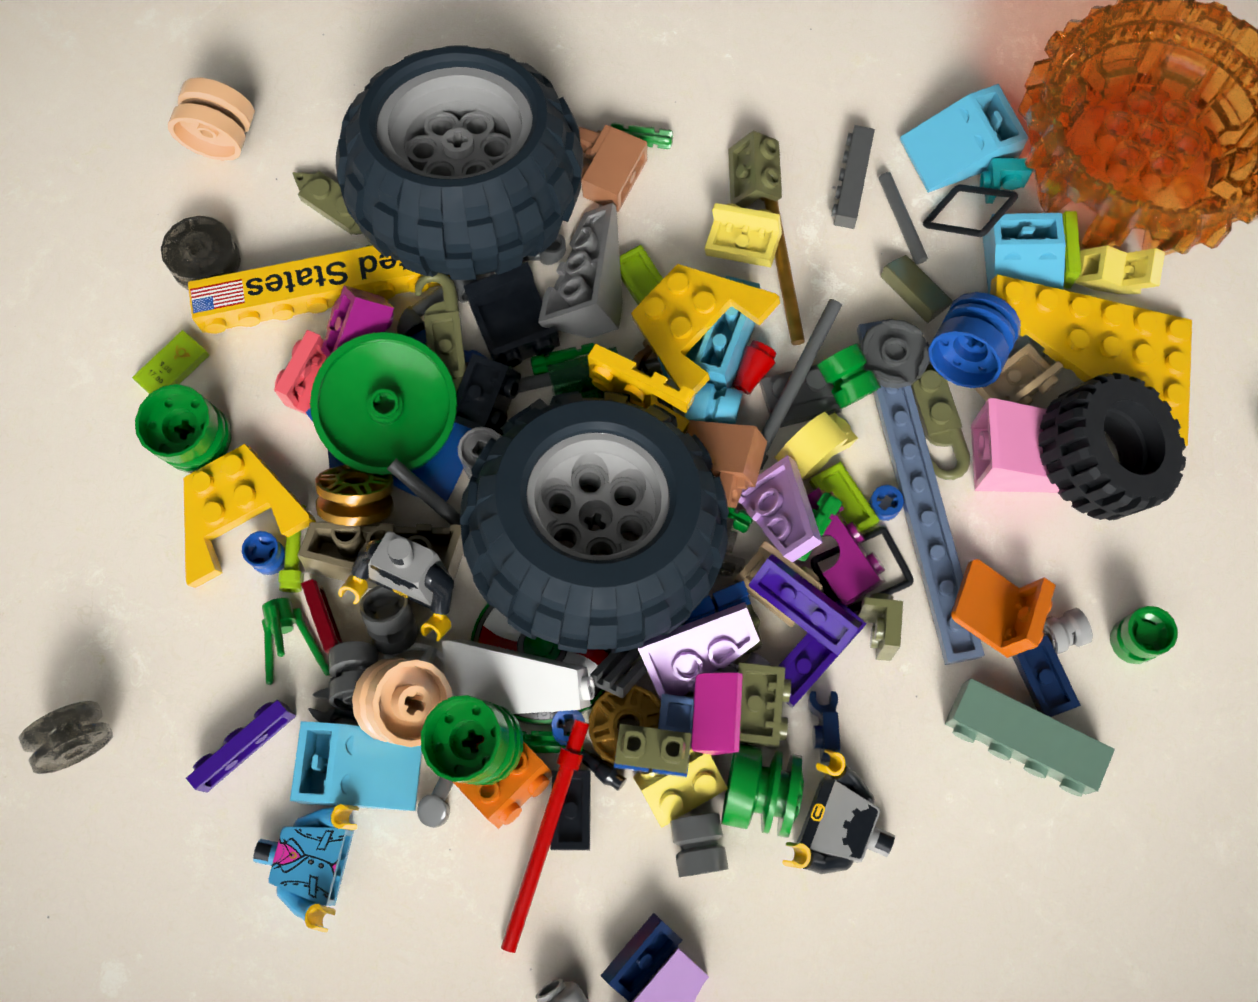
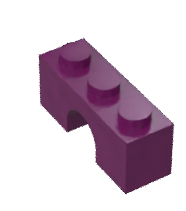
M819 487L807 495L811 508L815 510L819 507L816 503L822 494L826 492ZM833 491L830 492V494L837 497ZM842 505L836 516L833 514L830 516L832 522L822 535V537L832 536L837 541L840 548L839 559L833 567L822 574L843 605H851L886 582L881 575L885 568L874 552L868 555L860 544L865 538L853 521L849 524L846 523L840 514L844 510Z

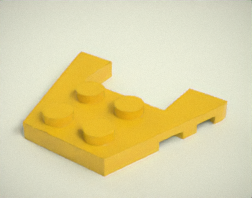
M677 264L631 312V316L678 389L680 390L684 385L696 391V395L710 380L708 372L685 356L731 306L760 326L780 304V297L773 292Z
M598 344L594 345L588 355L589 376L593 379L592 383L603 392L612 391L630 395V403L646 409L654 404L665 409L676 417L677 428L684 434L686 433L690 420L659 403L657 399L659 397L687 413L694 402L696 391L684 385L678 391L666 384L668 381L667 377L657 372H654L653 376L650 377L635 368L637 366L636 362Z
M246 444L183 477L186 583L188 586L196 588L222 574L223 572L211 541L272 508L281 534L287 537L308 527L310 522H316L315 517L298 502L295 495L278 480L275 473Z

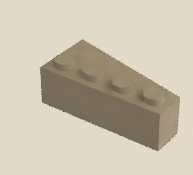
M310 522L298 557L306 572L345 582L352 575L351 570L361 547L368 541L374 539L382 540L387 531L433 550L437 553L453 580H455L464 553L461 525H450V528L432 527V524H416V527H395L394 524L379 523V526H346L325 522ZM369 578L366 579L368 583V588L373 589L374 587L379 586L373 582H370Z

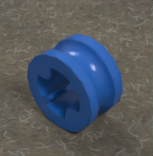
M891 485L878 487L869 500V505L879 520L882 521L894 519L904 504L902 493ZM886 496L893 499L891 505H895V508L890 506L886 510L880 508L881 501H877V498L883 500Z
M577 710L558 711L553 717L551 723L552 733L560 745L566 746L569 736L564 735V730L558 728L560 723L565 725L566 719H572L573 722L575 719L585 722L583 715Z

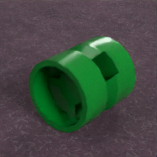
M858 343L835 353L817 365L825 382L833 384L834 388L831 393L840 409L861 400L881 388L873 370L865 369L864 365L867 359Z
M1146 606L1132 612L1113 626L1110 633V644L1120 659L1130 664H1142L1168 652L1174 647L1178 638V628L1175 620L1167 611L1159 607Z

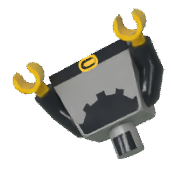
M387 531L382 540L374 539L366 542L361 547L351 570L352 575L348 577L339 589V596L342 597L347 590H350L356 596L353 604H357L368 589L366 579L369 578L370 582L430 608L434 614L421 626V633L426 637L434 629L437 633L436 641L438 642L452 626L446 614L450 611L454 580L437 553Z
M825 749L824 752L830 756V763L826 766L817 762L816 769L831 775V777L825 775L821 778L797 843H786V846L792 847L794 850L793 860L782 861L785 866L803 868L819 874L848 870L853 863L862 862L867 849L888 857L895 840V835L875 827L880 809L874 805V796L859 775L845 764V758L842 754Z

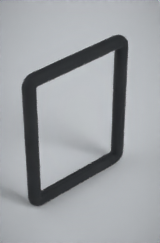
M962 184L956 185L924 220L923 226L927 229L983 237L1018 198V194L1015 191ZM959 191L1009 198L982 230L932 222Z
M878 527L863 534L865 540L860 543L880 534L883 535L906 578L905 581L879 592L892 595L910 587L914 582V578L887 528ZM839 546L814 556L810 561L814 573L820 579L819 582L823 586L826 596L834 602L837 600L822 574L823 572L818 562L840 553ZM863 600L848 606V608L853 612L859 610Z

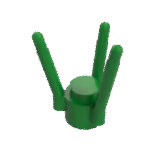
M277 598L262 605L264 615L262 626L264 630L266 684H273V635L277 655L283 657L285 655L283 634L293 631V624H297L318 665H320L323 673L329 676V666L303 619L301 608L293 609L291 599Z

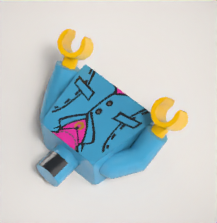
M340 804L335 808L320 809L298 818L293 827H283L278 842L259 839L256 844L253 861L272 866L268 883L277 886L278 898L295 916L303 919L306 926L310 929L328 932V928L323 926V918L327 913L331 915L336 913L334 908L327 906L336 905L354 831L351 830L357 829V824H350L349 816L353 810L359 811L358 806Z

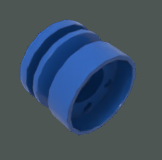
M972 292L963 294L955 299L928 348L930 362L934 369L946 380L962 387L981 388L994 383L1002 372L1021 332V321L1016 311L1005 300L988 293Z

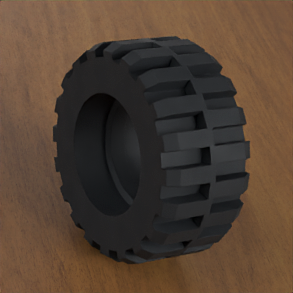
M1105 373L1098 375L1060 394L1047 407L1046 414L1043 415L1040 428L1043 429V432L1039 434V446L1043 448L1040 458L1042 465L1047 466L1049 471L1047 477L1050 483L1056 484L1059 489L1057 493L1063 500L1072 502L1071 507L1099 520H1117L1158 506L1168 500L1173 495L1175 488H1178L1183 477L1180 471H1183L1186 465V457L1182 454V451L1186 448L1185 441L1179 434L1181 426L1178 419L1174 420L1170 413L1172 408L1167 401H1161L1158 397L1160 393L1153 387H1145L1144 381L1135 377L1129 378V375ZM1104 431L1109 435L1116 447L1119 462L1114 458L1107 445Z

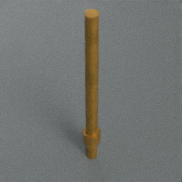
M765 197L760 198V200L764 201L766 210L780 215L778 201ZM781 221L782 235L775 253V261L791 344L801 345L805 342Z

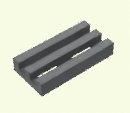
M638 648L612 653L611 651L591 673L594 686L624 698L647 672L642 658L628 672L632 663L640 655ZM628 672L618 685L614 684L622 674L625 675Z

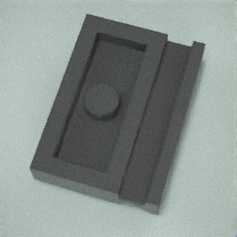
M817 365L811 366L780 428L812 420L823 412H826L828 415L841 413L842 409L839 408L831 393L834 386L832 383L825 382ZM793 371L761 379L760 387L769 415H771Z

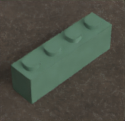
M972 678L962 684L945 722V725L954 729L952 733L958 738L971 743L977 740L989 746L988 752L992 755L1008 761L1010 758H1013L1025 764L1023 769L1028 773L1040 778L1049 776L1061 782L1059 785L1061 789L1080 797L1083 794L1098 792L1115 751L1114 748Z

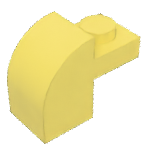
M1108 245L1081 250V274L1075 283L1096 291L1126 295L1141 294V289L1160 286L1165 252L1153 248L1126 253Z
M823 412L802 427L774 458L780 461L787 455L796 461L802 481L817 474L832 456L851 447L858 437L852 432L850 425L843 418H840L836 413L828 415L826 412Z

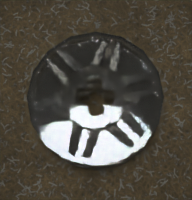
M194 216L181 220L173 225L165 234L161 245L162 261L177 283L188 291V282L238 272L241 262L239 248L223 223L212 217Z
M82 701L64 706L39 718L22 731L18 737L19 743L23 751L33 753L28 759L33 773L46 774L68 768L94 755L113 738V732L109 724L99 722L103 715L97 702Z

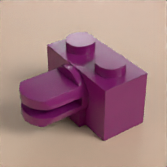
M344 285L340 297L332 307L331 316L326 327L328 331L321 351L328 358L332 352L347 341L366 334L385 332L392 325L394 307L383 296Z

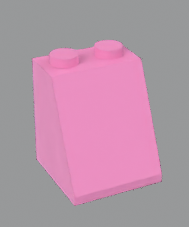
M996 398L987 399L971 424L975 491L1057 493L1059 491L1056 484L1050 483L1047 477L1049 471L1046 465H1042L1040 455L1043 453V448L1039 446V434L1043 432L1040 425L1047 409Z

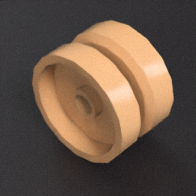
M201 77L189 78L182 85L178 96V106L173 109L168 122L169 132L181 145L197 154L222 161L238 158L245 142V133L249 131L255 110L251 102L240 92L216 80Z
M404 658L379 660L368 667L356 682L352 696L353 714L361 730L373 739L406 747L420 746L421 731L426 717L438 703L452 697V688L445 674L432 663Z

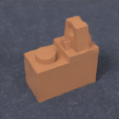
M606 124L602 131L598 130L597 132L579 127L583 153H585L586 158L591 160V164L586 163L582 170L583 197L603 206L613 202L617 212H619L647 162V141Z
M690 420L687 433L691 436L695 434L709 452L713 463L711 471L715 477L720 476L728 507L736 508L742 490L748 487H756L768 441L756 426Z

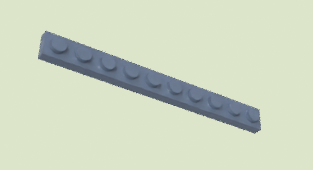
M885 320L858 325L857 334L860 343L868 329L872 326L875 327L877 324H882ZM911 385L898 389L881 386L873 394L898 489L903 495V508L944 663L949 665L980 659L985 656L981 640L956 623L951 616L963 574Z

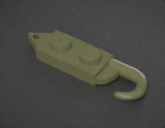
M320 171L316 174L292 173L300 191L298 196L303 203L349 234H362L360 227L347 211L339 183Z
M437 273L434 277L422 275L415 285L416 296H421L423 287L429 282H437L442 286L444 301L430 306L424 315L427 347L435 352L447 367L457 394L466 371V361L456 286L447 274Z
M929 362L922 377L913 383L911 388L925 439L935 446H952L957 464L952 470L941 469L934 460H931L935 475L944 480H955L962 477L968 471L970 453L948 382Z

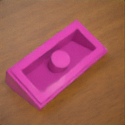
M702 673L696 675L691 745L694 752L709 755L739 752L742 673Z

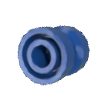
M257 531L250 534L244 540L241 551L243 558L256 571L263 575H274L284 568L285 547L272 534L265 531Z

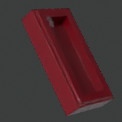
M310 579L301 583L323 649L329 655L330 649L335 645L343 643L324 588L316 580Z

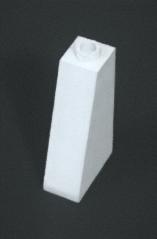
M465 639L442 641L444 674L452 688V696L469 695L505 707L512 714L580 710L591 706L590 700L594 698L595 687L593 678L588 676L587 667Z

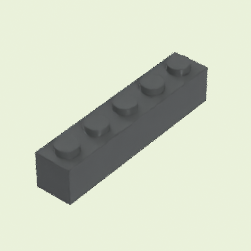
M855 125L853 133H848L846 145L850 147L849 151L845 150L842 163H846V166L841 168L839 176L842 186H837L835 198L839 199L838 204H834L831 215L835 217V226L855 228L875 132L873 128Z

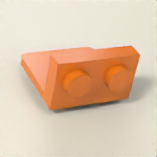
M974 559L967 564L951 616L956 623L1008 658L1034 649L1042 641L1044 636L1043 628L1047 614L1052 608L1051 600L1056 585L1044 577L1018 588L979 559Z
M482 736V741L479 742V743H476L477 749H478V745H479L480 743L484 742V737H483V736ZM523 741V752L519 763L507 778L493 785L453 783L484 817L499 829L503 824L509 825L520 815L522 811L521 806L531 796L537 797L548 787L552 771Z

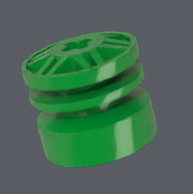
M184 385L162 386L150 393L140 404L135 418L136 435L141 445L177 470L192 473L225 455L228 452L232 439L231 425L225 414L193 388Z
M469 695L452 696L438 703L426 717L421 731V751L426 764L439 777L458 783L493 785L507 778L518 765L523 752V732L517 718L507 708ZM482 736H483V737H484V742L480 743V744L478 745V749H477L476 743L481 742V741H482Z
M739 743V752L733 753L727 781L728 789L725 792L721 824L747 829L753 814L758 813L761 814L762 833L768 834L770 832L773 817H777V836L788 838L792 825L799 815L804 789L802 756L791 754L787 769L782 770L783 752L776 751L770 766L766 767L762 766L761 747Z

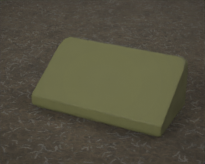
M907 255L888 263L884 267L881 278L927 324L953 303V300Z

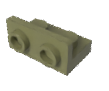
M753 130L728 149L730 203L742 208L748 207L761 197L773 201H778L782 198L779 141Z
M873 593L870 597H864L857 616L864 622L875 623V626H872L870 648L876 649V660L891 661L901 645L903 601L893 600L894 597L885 593Z
M739 662L737 673H742L743 676L740 743L768 746V749H777L780 740L786 741L788 717H782L783 702H789L791 679H785V667Z

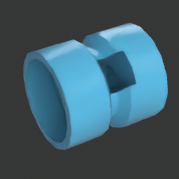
M706 383L695 395L694 402L687 413H685V418L694 421L736 424L743 391L727 387L717 391L714 384Z

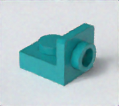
M992 158L987 170L981 173L980 187L1000 189L1002 187L1006 190L1024 188L1034 171L1033 159ZM985 195V203L993 204L996 196Z

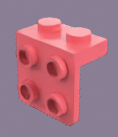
M310 330L306 331L302 340L300 339L295 343L292 350V358L286 369H282L277 375L274 391L285 406L304 414L310 409L311 391L315 377L327 359V356L321 351L323 339L319 334Z

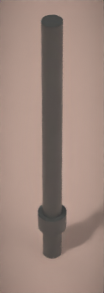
M829 299L761 432L768 442L760 470L763 469L769 456L766 454L842 307V304L834 299Z

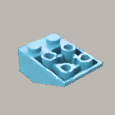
M999 84L968 94L902 135L900 141L929 193L981 174L982 171L987 170L992 158H1019L1029 137Z
M1062 213L1004 214L993 228L983 236L988 294H990L991 280L997 274L1064 290L1066 243Z
M301 721L290 801L308 805L337 806L344 804L358 806L359 808L416 811L422 758L421 745L406 747L376 740L361 730L360 726Z

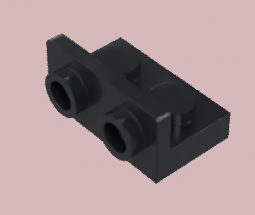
M472 353L456 394L457 415L455 423L470 429L487 427L499 434V428L507 423V411L511 401L519 393L521 373L507 365Z

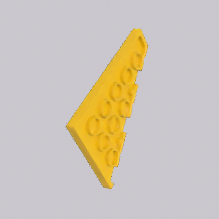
M998 274L991 280L990 294L1005 300L1016 311L1021 321V332L1019 335L1022 337L1025 334L1045 348L1043 352L1056 362L1059 361L1065 369L1072 370L1077 378L1083 382L1105 373L1129 375V378L1135 377L1144 381L1145 387H1153L1160 393L1158 397L1161 401H1167L1172 408L1170 413L1174 420L1178 419L1181 429H1179L1180 437L1184 438L1185 446H1188L1192 344L1191 319Z

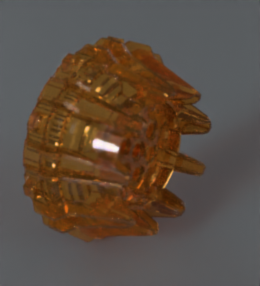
M1117 0L1113 6H1094L1083 20L1071 19L1067 22L1063 32L1055 31L1044 49L1049 58L1034 62L1025 82L1026 92L1018 107V112L1027 122L1031 151L1025 161V165L1028 168L1034 169L1038 200L1044 213H1056L1071 201L1082 203L1094 212L1081 244L1085 249L1106 245L1120 247L1131 230L1138 229L1145 230L1142 250L1156 248L1164 251V256L1175 252L1187 254L1193 246L1203 244L1211 249L1217 248L1231 232L1233 222L1241 220L1249 224L1258 219V29L1244 19L1240 20L1228 11L1227 6L1215 1L1212 3L1206 2L1205 4L1195 0Z

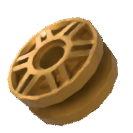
M342 465L329 468L319 473L315 478L316 492L320 495L316 500L317 515L324 521L346 526L369 525L390 517L394 510V502L390 495L394 489L392 475L378 476Z
M636 685L633 686L624 698L606 691L595 702L589 715V737L594 750L604 761L614 765L619 733L617 725L619 721L624 718L635 719L639 726L658 729L661 701L651 691Z

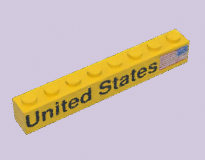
M372 245L188 282L192 319L202 333L217 334L224 332L228 328L238 326L253 327L262 321L272 319L288 320L297 314L325 312L328 308L333 307L335 301L340 297L344 285L383 296L386 300L393 298L396 294L415 293V285L422 274L407 270L400 260L396 261L391 256L386 258ZM429 282L423 287L422 292L427 291L431 287L441 285L437 282Z

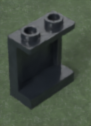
M528 262L505 273L493 274L463 286L468 304L493 361L514 368L527 358L542 354L545 356L560 346L556 327L545 328L538 323L542 299L535 286L533 273Z

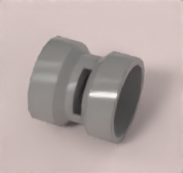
M1080 609L1068 610L1060 618L1053 616L1046 618L1043 633L1044 636L1048 635L1056 654L1066 652L1071 645L1080 647L1092 642L1093 635L1090 623Z

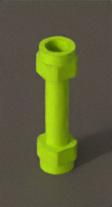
M301 531L290 537L286 536L284 570L279 571L278 578L279 591L287 593L302 591L301 583H303L304 574L299 571L300 559L298 557L301 545Z

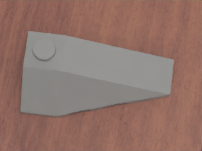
M612 202L584 213L570 242V246L573 249L567 261L560 262L556 270L560 276L554 288L548 287L543 296L538 322L542 327L550 328L555 326L558 331L586 338H592L619 329L623 302L617 210Z

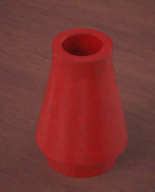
M753 340L750 346H745L732 386L739 391H743L744 394L750 395L761 379L776 364L774 358L777 353L766 344Z

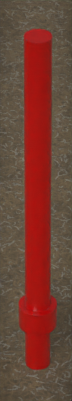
M574 720L566 748H561L557 764L560 765L501 945V949L504 951L515 953L574 771L579 770L583 759V754L580 752L589 727V723Z

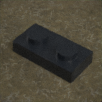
M552 770V788L558 770ZM590 770L574 771L553 835L551 851H590Z

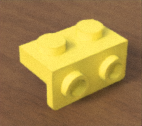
M715 203L712 209L714 222L704 248L706 256L771 268L782 235L780 215L766 209L753 210L742 208L736 204L725 205Z
M692 747L690 749L687 778L652 773L653 769H649L648 773L638 772L633 776L661 828L668 825L670 821L678 819L728 789L711 755L694 752Z

